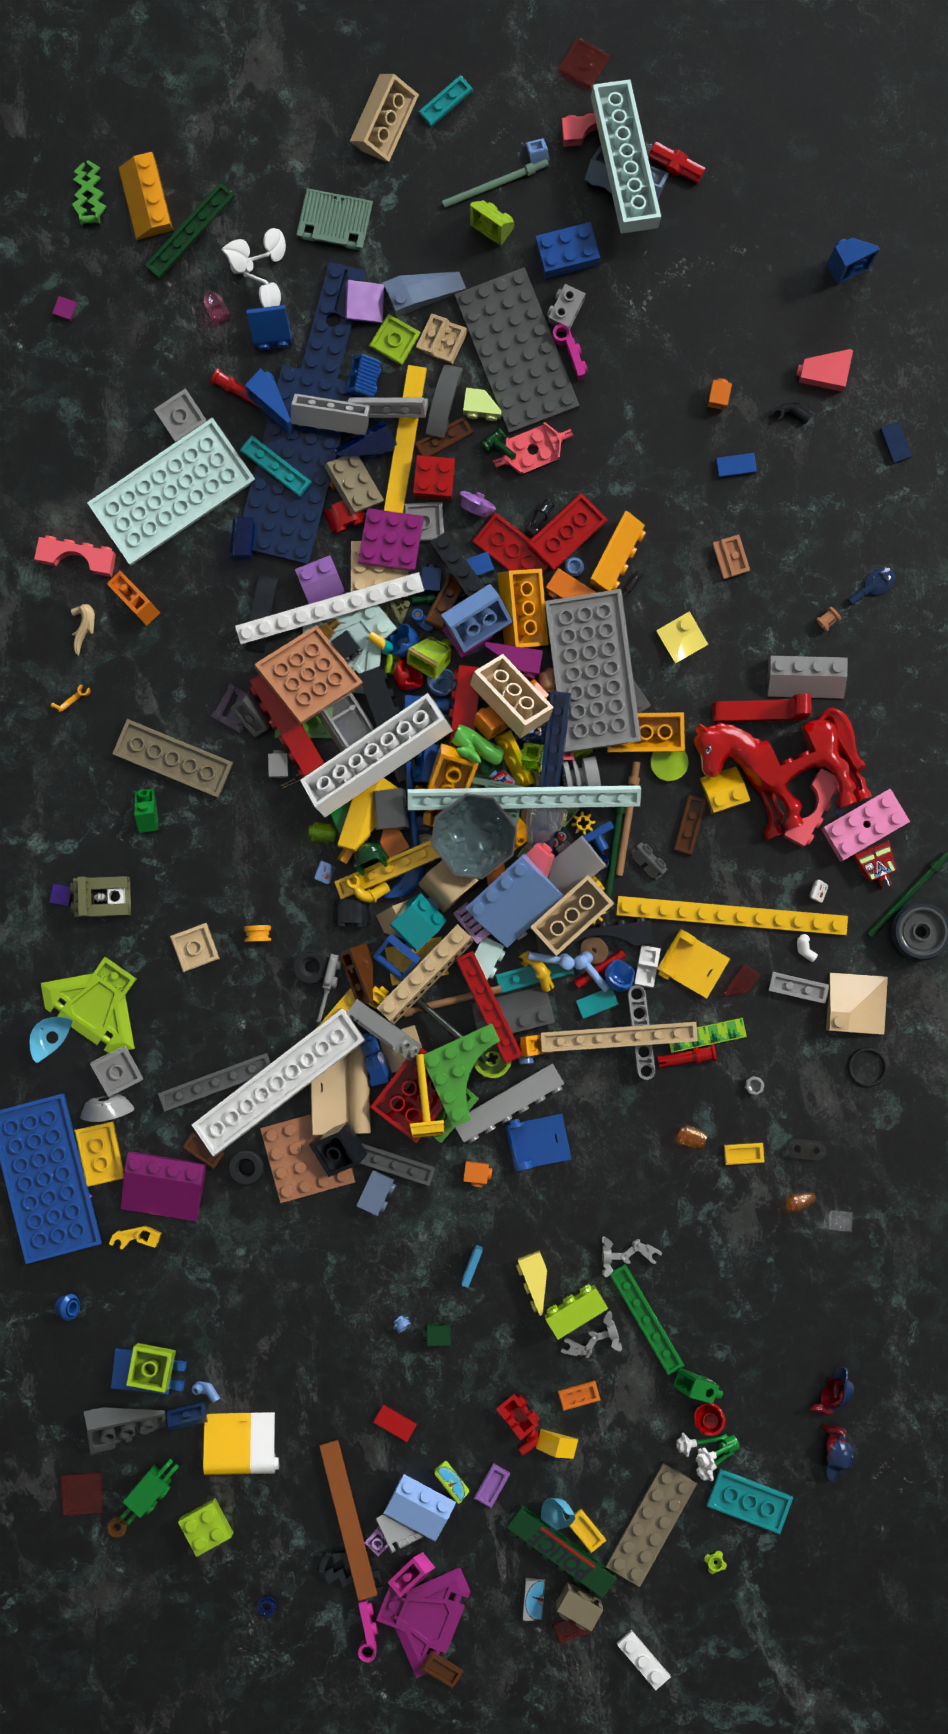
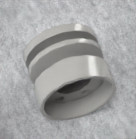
M595 756L582 758L581 768H578L575 760H572L573 769H569L567 761L563 762L562 781L564 787L601 786Z

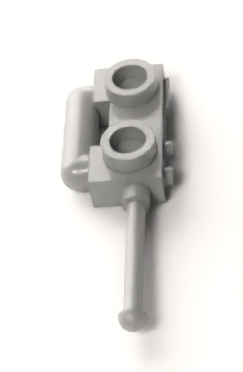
M331 954L323 983L324 996L318 1019L316 1020L317 1023L322 1022L321 1019L328 993L337 986L338 978L335 977L336 972L342 967L338 955Z

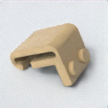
M442 860L422 878L418 885L429 897H432L438 903L439 909L444 913L479 880L455 876Z

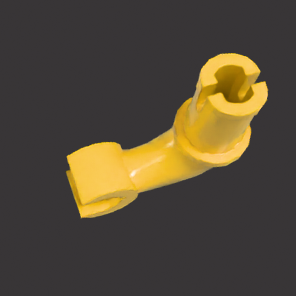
M352 875L354 884H351L349 879H345V885L351 888L354 895L362 902L375 903L378 898L390 892L386 882L365 891L359 886L360 879L358 876Z
M527 950L519 956L524 960L521 964L524 967L531 965L536 971V977L540 981L542 990L544 992L550 991L554 988L550 977V969L541 961L529 960L528 953L530 951Z

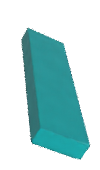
M252 435L240 449L243 454L298 497H301L312 483Z
M543 962L551 971V979L574 973L573 968L565 970L559 964ZM531 965L495 975L498 986H501L502 993L540 983L536 977V971Z

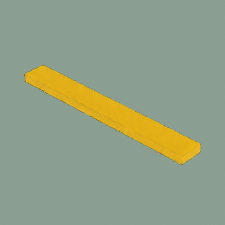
M408 365L403 398H422L427 368ZM399 418L384 511L403 513L419 418Z

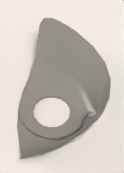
M119 1094L110 1097L106 1095L91 1098L85 1103L80 1118L89 1122L112 1120L132 1112L134 1107L126 1097ZM101 1098H110L106 1101H98Z

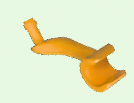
M79 685L78 692L67 699L61 706L55 703H51L50 706L61 712L81 696H89L90 688L87 689L86 693H81L83 685Z

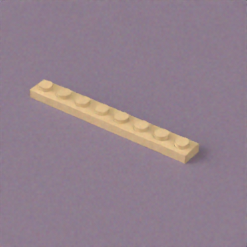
M696 1022L541 1033L542 1052L698 1041Z

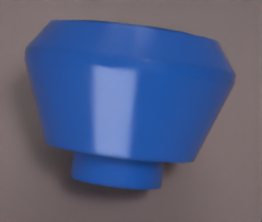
M74 1294L62 1296L55 1303V1311L63 1320H73L80 1311V1302Z

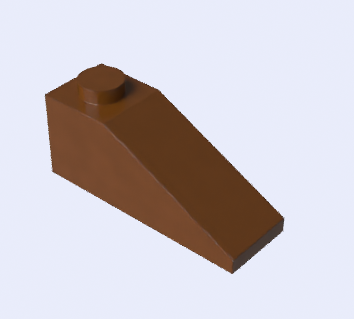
M364 943L338 953L355 1000L358 999L365 1005L373 1002V960L367 944Z

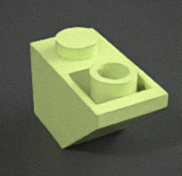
M466 388L463 415H467V418L470 419L484 417L488 421L501 419L500 408L485 390Z

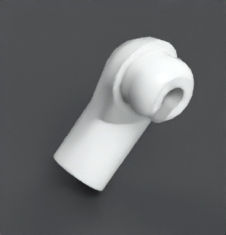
M802 934L797 939L798 952L809 961L814 962L818 954L809 949V936Z

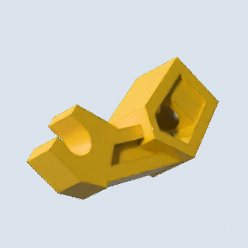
M146 1225L124 1231L119 1230L112 1235L109 1244L113 1246L118 1239L121 1241L120 1249H124L131 1240L136 1239L139 1243L155 1248L162 1233ZM143 1231L150 1232L148 1240L140 1237Z

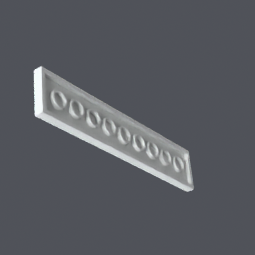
M341 1009L193 1123V1128L212 1156L218 1155L365 1042L366 1039L352 1019L348 1017L347 1012Z

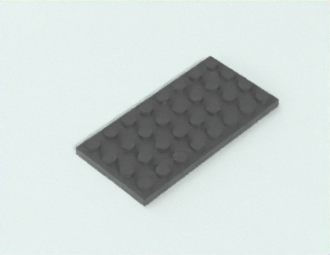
M525 267L454 294L509 434L580 407Z

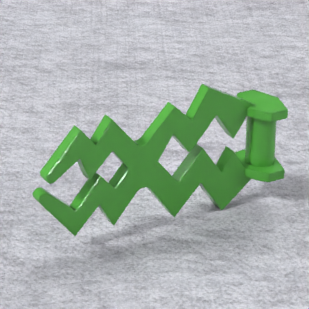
M87 160V164L92 168L88 174L82 171L85 167L84 162L74 171L78 176L73 180L82 187L74 195L78 200L72 206L79 215L81 225L86 223L100 224V216L107 208L106 205L98 201L104 193L94 187L101 179V177L95 175L100 170V167ZM86 175L90 178L87 182L82 180ZM87 191L93 194L89 200L83 195ZM87 201L90 205L94 206L91 211L95 215L83 216L88 211L81 206Z

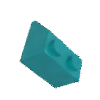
M420 893L406 902L389 925L416 952L438 933L447 920Z

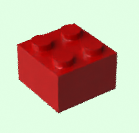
M417 455L413 490L414 498L452 501L455 459Z

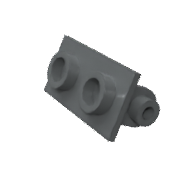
M641 842L630 852L632 854L631 857L640 866L646 862L648 865L643 870L652 879L657 880L668 870L666 864L662 859L654 856L652 849L647 844Z

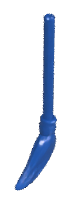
M411 761L404 763L407 800L408 789H414ZM409 810L412 847L410 849L420 845L416 810ZM425 865L402 874L390 889V892L385 894L384 898L410 895L419 886L418 883L424 877Z

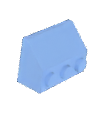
M404 1474L400 1478L383 1514L436 1541L456 1502Z

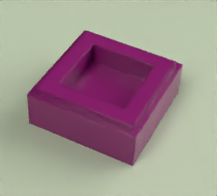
M59 296L52 314L71 321L78 304L75 301Z

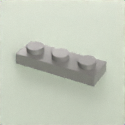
M772 972L768 991L825 1004L829 985Z

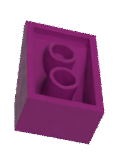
M485 642V652L494 659L504 654L528 681L538 679L542 650Z

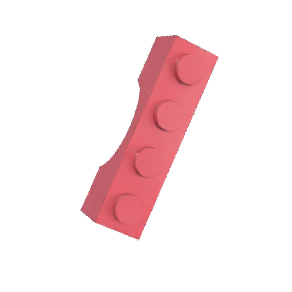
M593 113L578 117L576 115H568L562 118L563 147L582 146L585 137L590 132L598 130Z
M45 535V538L39 537L34 559L41 564L57 566L63 558L70 555H78L87 559L93 574L112 577L117 555L109 547L93 548L94 545L89 543L78 545L75 544V541L64 539L62 542L57 541L53 536Z
M823 768L818 770L809 786L816 797L814 811L810 816L802 818L803 825L789 831L785 830L782 837L801 847L811 843L814 837L812 834L814 828H819L823 821L821 816L824 810L827 812L832 805V801H830L832 795H837L839 792L836 777Z

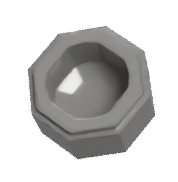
M752 1076L746 1080L745 1089L749 1094L758 1095L763 1092L764 1083L761 1078Z

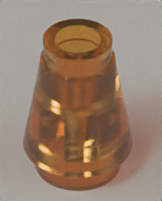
M812 1191L790 1194L786 1198V1204L791 1213H798L816 1203V1197Z

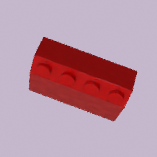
M420 1048L418 1054L424 1055L428 1053L424 1049ZM415 1056L411 1061L406 1059L370 1105V1108L417 1143L420 1138H413L410 1124L423 1122ZM425 1066L430 1119L434 1121L444 1106Z

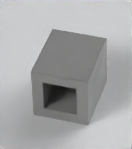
M274 750L273 754H268L270 779L289 778V755L284 753V750Z

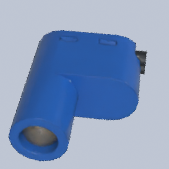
M420 609L413 610V622L424 632L432 633L435 629L433 626L425 623L427 616Z

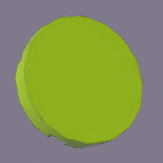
M685 751L653 752L650 760L651 770L656 777L667 782L676 781L681 778L687 771L689 764Z

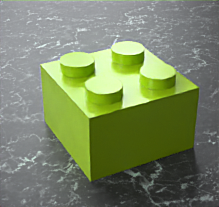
M137 1343L133 1348L126 1385L165 1393L169 1389L176 1350Z
M216 1498L181 1516L178 1521L196 1557L230 1539L234 1533Z

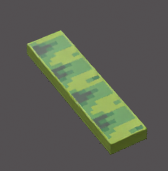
M743 1018L697 1027L698 1041L669 1043L670 1051L673 1053L747 1037Z

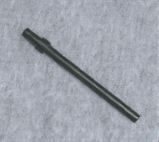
M421 998L415 1002L421 1010L455 1040L463 1037L462 1034ZM482 1054L478 1060L484 1064L488 1057Z

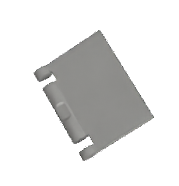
M384 1514L376 1518L391 1553L395 1552V1548L392 1545L394 1542L401 1549L425 1537Z

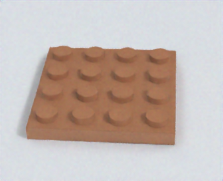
M317 625L254 665V668L299 725H302L358 689L363 683Z
M311 1114L260 1128L280 1203L356 1182L352 1168L330 1177L326 1174L309 1146L311 1142L322 1136L312 1135Z

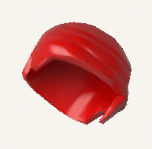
M401 659L396 663L393 670V678L400 690L411 691L424 684L423 673L416 671L405 660Z
M701 1403L693 1414L695 1427L704 1435L715 1436L724 1429L725 1415L721 1408L714 1403Z

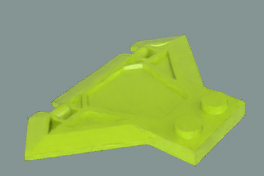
M104 957L93 974L41 983L45 1009L49 1012H52L54 1008L60 1012L57 1017L71 1019V1027L96 1045L100 1041L105 1043L106 1047L104 1050L107 1053L126 1045L128 1050L135 1049L126 994L137 978L107 957ZM61 998L66 1001L65 1005L59 1002ZM108 1031L113 1034L112 1038L106 1035Z

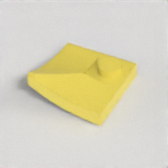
M690 611L656 630L675 663L708 645Z

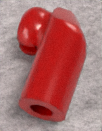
M536 1428L526 1435V1442L518 1447L523 1456L538 1444Z

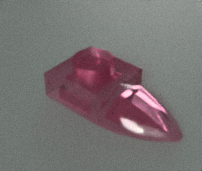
M207 289L204 294V304L213 324L231 318L230 312L220 295Z

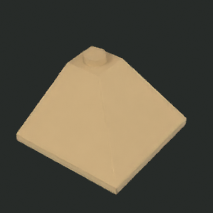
M829 973L826 1030L884 1034L888 977Z

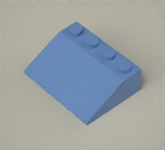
M524 853L465 908L485 929L508 948L564 895Z

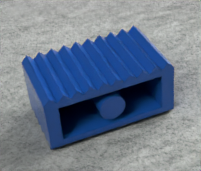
M364 354L355 355L346 393L359 398H373L377 392L376 382L381 373V361Z

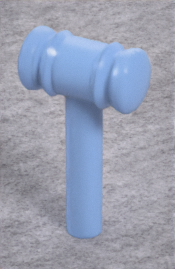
M584 951L573 959L575 963L574 968L578 970L584 968L604 993L610 989L590 964L593 961V956L590 952Z
M534 952L528 953L529 960L559 964L565 970L572 969L575 964L573 958L568 954H561L558 957Z

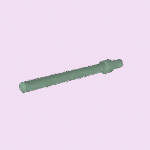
M547 159L534 164L529 163L522 169L442 201V204L446 208L525 175L531 176L536 174V171L548 167L549 163Z

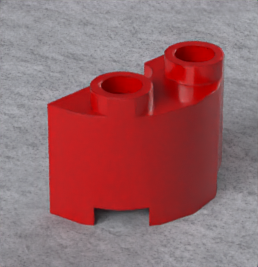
M343 500L331 505L332 509L324 510L323 512L331 533L336 532V534L346 531V526L348 525L359 526L366 519L364 511L351 515Z
M513 1394L496 1410L510 1425L518 1438L522 1440L539 1425L538 1421L540 1418L534 1410L529 1411L526 1407L528 1403L521 1394L518 1397Z

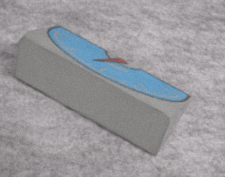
M525 1579L523 1621L542 1620L545 1579Z

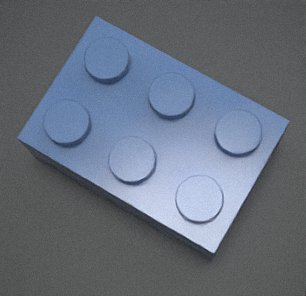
M490 584L441 615L454 640L464 653L513 622L499 594Z

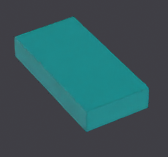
M611 988L605 993L601 990L576 1001L583 1019L619 1004Z

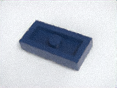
M205 1402L167 1411L169 1431L208 1422Z

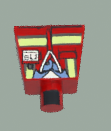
M889 840L852 855L868 882L877 879L881 889L892 885L888 874L896 871Z

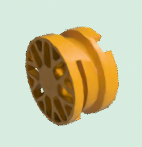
M271 925L244 926L246 936H248L247 939H244V942L271 941V938H268Z

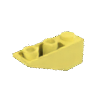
M540 1251L519 1258V1264L516 1267L519 1275H524L526 1282L523 1285L526 1293H531L533 1301H530L534 1313L538 1311L541 1316L543 1314L547 1268Z

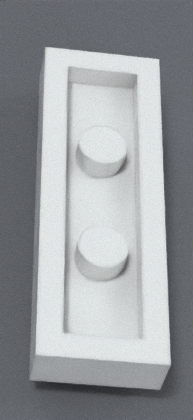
M632 1630L617 1642L619 1648L655 1690L671 1678L670 1674Z

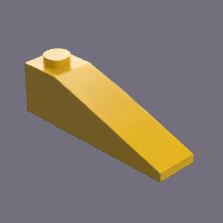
M382 778L354 797L339 838L338 847L356 852L376 827L373 791L397 789L398 787Z

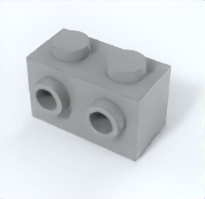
M567 284L564 285L563 289L559 288L555 296L557 301L554 306H550L547 312V316H549L548 323L553 326L564 324L571 329L585 300L586 293Z

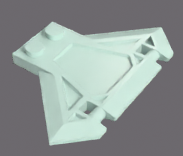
M378 604L303 626V633L316 625L319 627L325 622L329 624L336 618L340 625L334 629L336 633L329 641L332 643L333 639L346 630L351 632L363 651L360 652V656L354 661L349 660L346 662L354 672L357 671L359 674L380 666L381 649L367 639L369 634L373 631L386 639L397 630V627ZM362 686L352 692L365 694Z

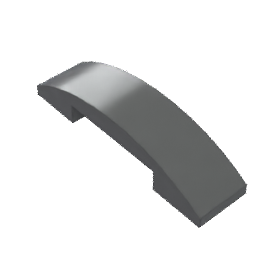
M444 364L430 409L426 429L427 436L445 438L449 424L448 418L456 389L459 387L463 368Z

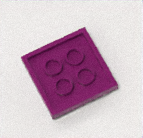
M367 508L358 564L415 572L424 516Z

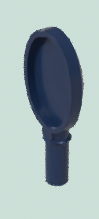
M887 567L874 570L866 578L864 588L848 599L849 603L854 605L868 594L876 596L887 592L895 582L896 576L894 571Z

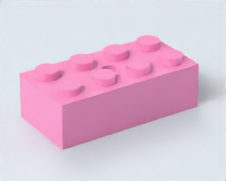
M889 789L821 828L841 862L910 821L892 790ZM864 821L868 822L869 828L863 826Z

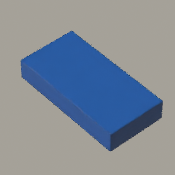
M754 453L716 458L718 478L757 472Z

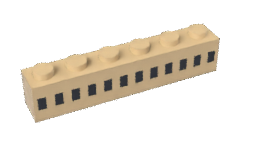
M457 924L383 1000L377 1009L391 1023L395 1024L456 961V958L460 957L474 943L472 937Z

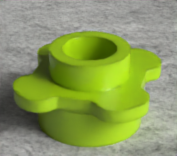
M716 1551L712 1555L707 1554L704 1557L705 1562L709 1566L708 1571L711 1574L725 1570L727 1567L726 1562L723 1561V1553L721 1551Z

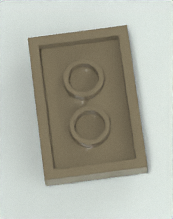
M357 452L327 462L324 465L351 515L377 506L384 501Z

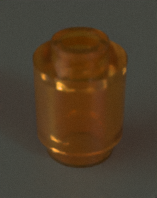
M686 1125L685 1128H680L677 1138L680 1139L681 1144L695 1149H703L708 1134H705L700 1129Z

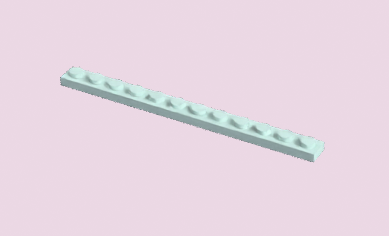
M640 786L408 789V810H444L465 793L492 796L502 809L640 806L641 801ZM466 801L461 802V805L466 804Z

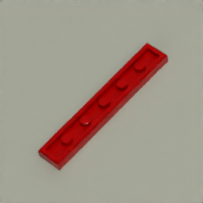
M471 951L456 958L457 964L486 1025L493 1024L500 1039L496 1046L504 1063L507 1064L522 1057L521 1050L474 952Z

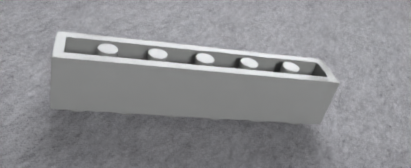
M553 1063L469 1111L472 1119L455 1128L463 1142L468 1140L471 1143L479 1138V1133L483 1131L488 1133L495 1129L496 1123L501 1121L503 1124L512 1119L511 1115L518 1111L521 1114L529 1109L528 1105L535 1102L538 1104L546 1099L544 1095L549 1092L555 1094L562 1090L561 1085L564 1082Z

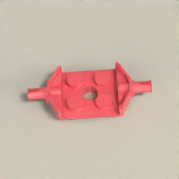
M544 422L543 425L510 439L506 438V446L516 453V458L511 460L506 455H503V457L493 460L496 468L504 464L509 465L522 475L560 459L561 443H563V440L573 437L571 429L558 433ZM530 446H536L538 453L531 455L527 449Z

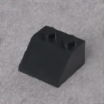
M349 1122L330 1129L309 1144L328 1177L359 1165L367 1155L366 1150Z

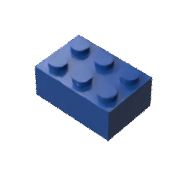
M591 222L537 235L535 238V245L544 279L598 266L600 263V255Z

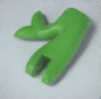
M458 725L451 743L459 747L456 749L459 755L468 758L473 763H481V756L489 763L494 765L500 764L504 755L502 748L489 742L473 729L464 725Z

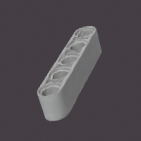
M638 985L632 986L627 992L631 1026L650 1025L645 990ZM635 988L639 989L642 993L641 998L638 1000L633 999L631 996V992ZM636 1008H641L644 1011L641 1019H637L634 1016ZM652 1045L634 1046L637 1074L640 1078L649 1080L655 1075ZM642 1046H646L649 1050L646 1057H641L638 1053L639 1048ZM645 1065L651 1068L649 1076L641 1074V1068Z

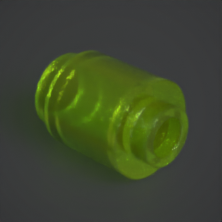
M314 822L313 825L309 826L308 836L311 837V841L328 844L330 842L334 843L337 828L330 824Z

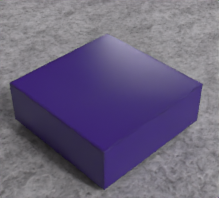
M53 884L50 903L70 906L72 897L70 887Z

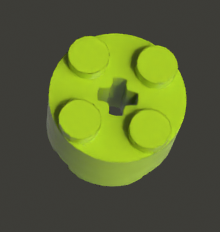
M494 1044L483 1054L488 1058L490 1053L497 1055L496 1063L492 1064L491 1061H486L483 1064L477 1060L474 1064L476 1070L488 1078H498L504 1075L512 1061L507 1064L504 1063L496 1044Z

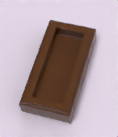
M194 1131L182 1147L212 1169H215L225 1152L221 1151L218 1155L212 1156L199 1135Z
M432 1650L420 1666L421 1670L452 1689L464 1673L461 1668Z

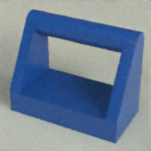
M392 934L389 935L372 957L401 982L422 959ZM389 943L413 961L404 974L380 955Z

